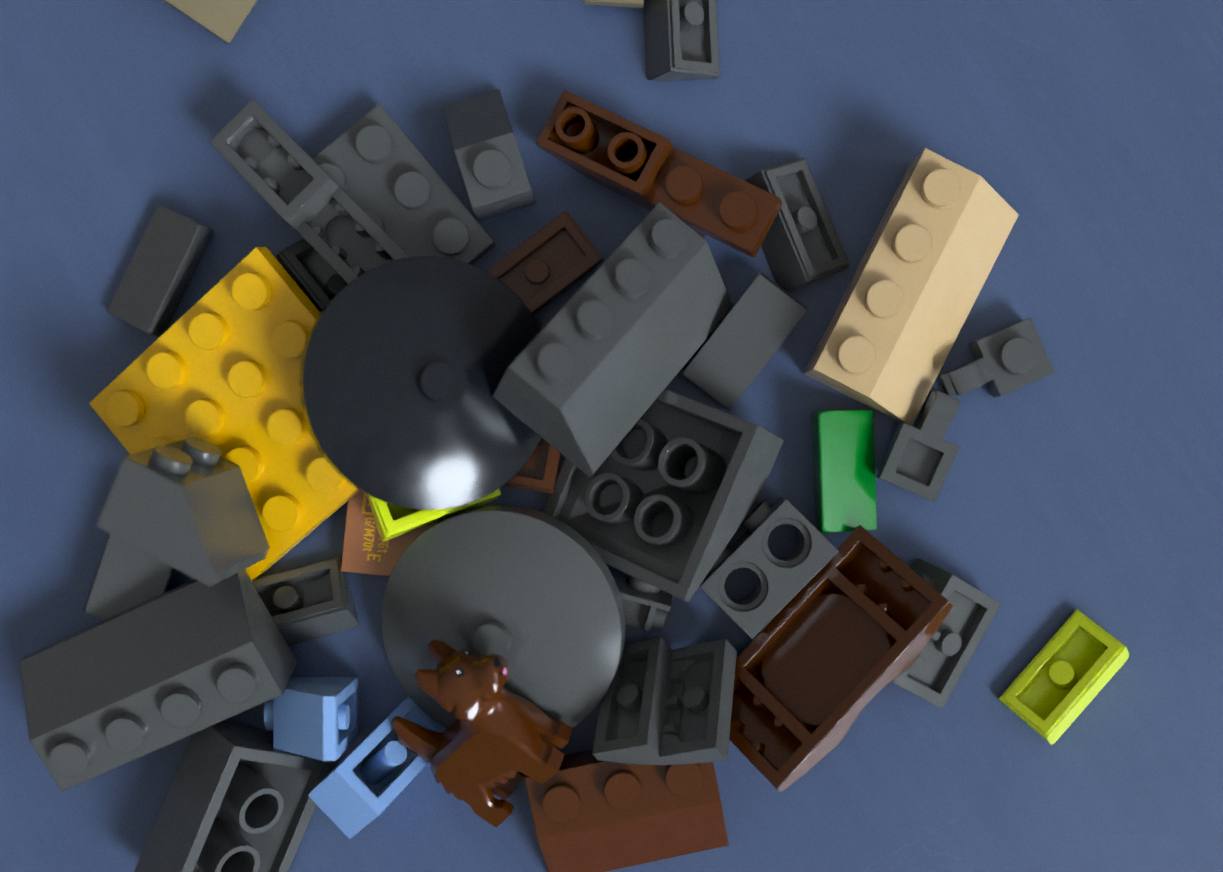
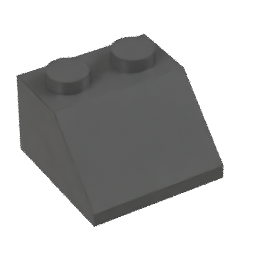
M187 437L184 440L155 446L152 449L124 456L96 527L209 587L265 559L270 548L240 466L221 457L222 451L215 444L196 437Z

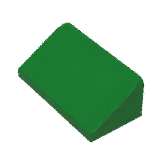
M873 410L812 412L816 529L821 533L854 531L861 525L865 530H877Z

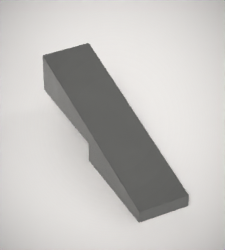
M253 99L210 141L216 150L289 225L296 229L347 283L381 264L409 257Z

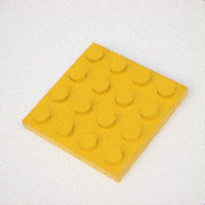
M255 247L89 403L129 454L184 440L187 437H196L215 444L222 451L221 457L240 466L270 547L265 559L245 569L251 582L259 578L360 491L341 477L326 461L309 432L300 398V366L306 341L320 312L267 247Z

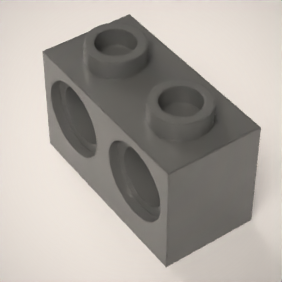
M765 498L748 513L741 524L747 531L730 548L728 546L725 547L699 586L752 639L839 552L832 543L784 498H778L773 504ZM790 524L797 532L798 545L789 556L783 558L774 557L768 548L769 534L779 525ZM738 568L751 569L756 577L754 592L743 600L729 598L724 588L727 576Z

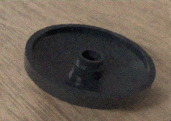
M414 256L390 261L366 271L349 282L328 302L316 319L304 347L300 366V398L304 418L317 448L333 469L348 483L363 493L392 505L423 510L449 509L466 505L493 493L521 470L541 440V436L493 397L508 367L541 332L539 325L528 307L506 284L479 267L463 261L436 256Z

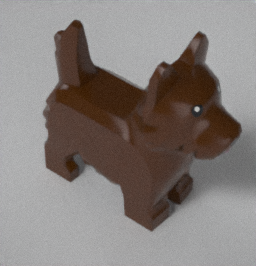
M432 640L428 647L437 668L436 670L418 669L414 674V678L419 688L433 697L445 710L454 714L458 719L443 733L426 729L399 716H395L391 724L398 737L399 744L430 762V769L436 782L442 783L446 793H452L458 800H463L469 804L476 815L497 828L511 815L514 806L507 802L506 799L511 796L525 775L544 785L559 771L564 753L559 751L557 747L562 749L569 742L572 727L563 721L557 722L549 718L533 703L518 694L507 691L503 687L509 677L508 662L501 655L491 653L481 656L468 650L456 651L444 641ZM493 794L501 798L502 800L494 798Z

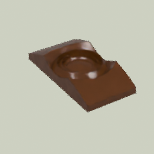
M861 525L838 548L839 552L774 617L736 659L729 740L781 792L807 773L842 741L859 713L873 697L913 664L953 607L944 596Z

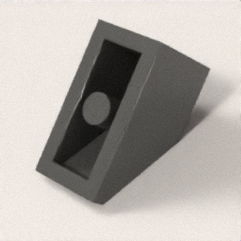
M500 89L443 106L457 162L472 209L479 222L536 204Z

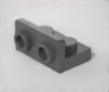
M917 558L910 568L944 596L953 607L913 664L892 682L943 709L1001 603L955 575Z

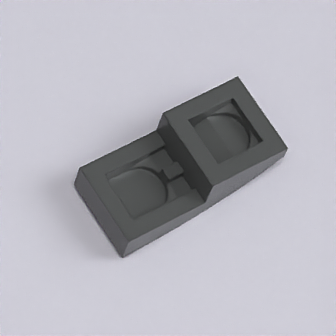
M760 272L682 374L730 410L807 312L808 307Z

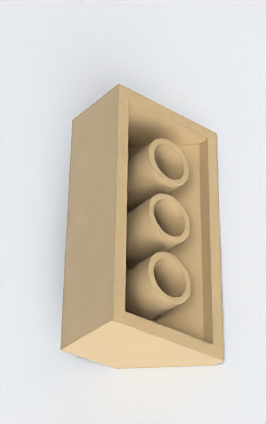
M925 148L909 164L804 374L898 422L912 426L1019 214L982 176Z

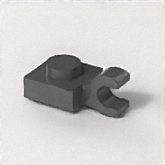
M1030 317L969 343L976 360L940 375L939 378L946 394L949 396L961 395L987 383L994 398L1055 372Z
M930 390L922 407L917 428L899 422L876 477L936 502L959 450V446L945 441L943 438L956 414L960 400L940 391L934 392Z

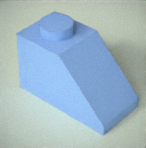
M290 677L284 693L265 702L264 724L267 731H273V749L321 761H336L359 736L358 677Z
M409 696L308 794L310 799L349 839L377 818L428 764V761L398 743V737L391 724L392 719L395 716H399L429 730L441 733L446 730L445 727L422 711Z

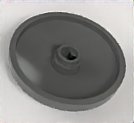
M505 504L481 505L458 511L439 520L412 542L401 555L392 570L383 596L381 628L386 654L392 670L403 689L415 704L445 728H448L458 718L445 710L433 697L419 688L414 678V674L418 669L436 670L437 668L428 647L432 640L444 641L456 651L468 650L481 656L491 653L501 655L508 662L509 677L503 687L507 691L518 694L533 703L549 718L557 722L563 721L572 728L585 719L600 703L611 685L623 654L625 642L624 608L617 584L608 566L592 545L578 532L562 521L531 508Z

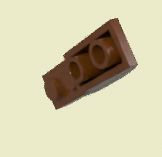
M565 90L536 141L539 148L649 211H652L660 202L702 238H705L707 235L755 258L783 205L780 197L674 148L669 139Z

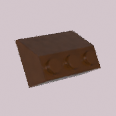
M593 749L564 755L559 771L544 785L525 775L536 836L549 872H606L729 845L713 762L684 765L615 763L598 760L592 755Z

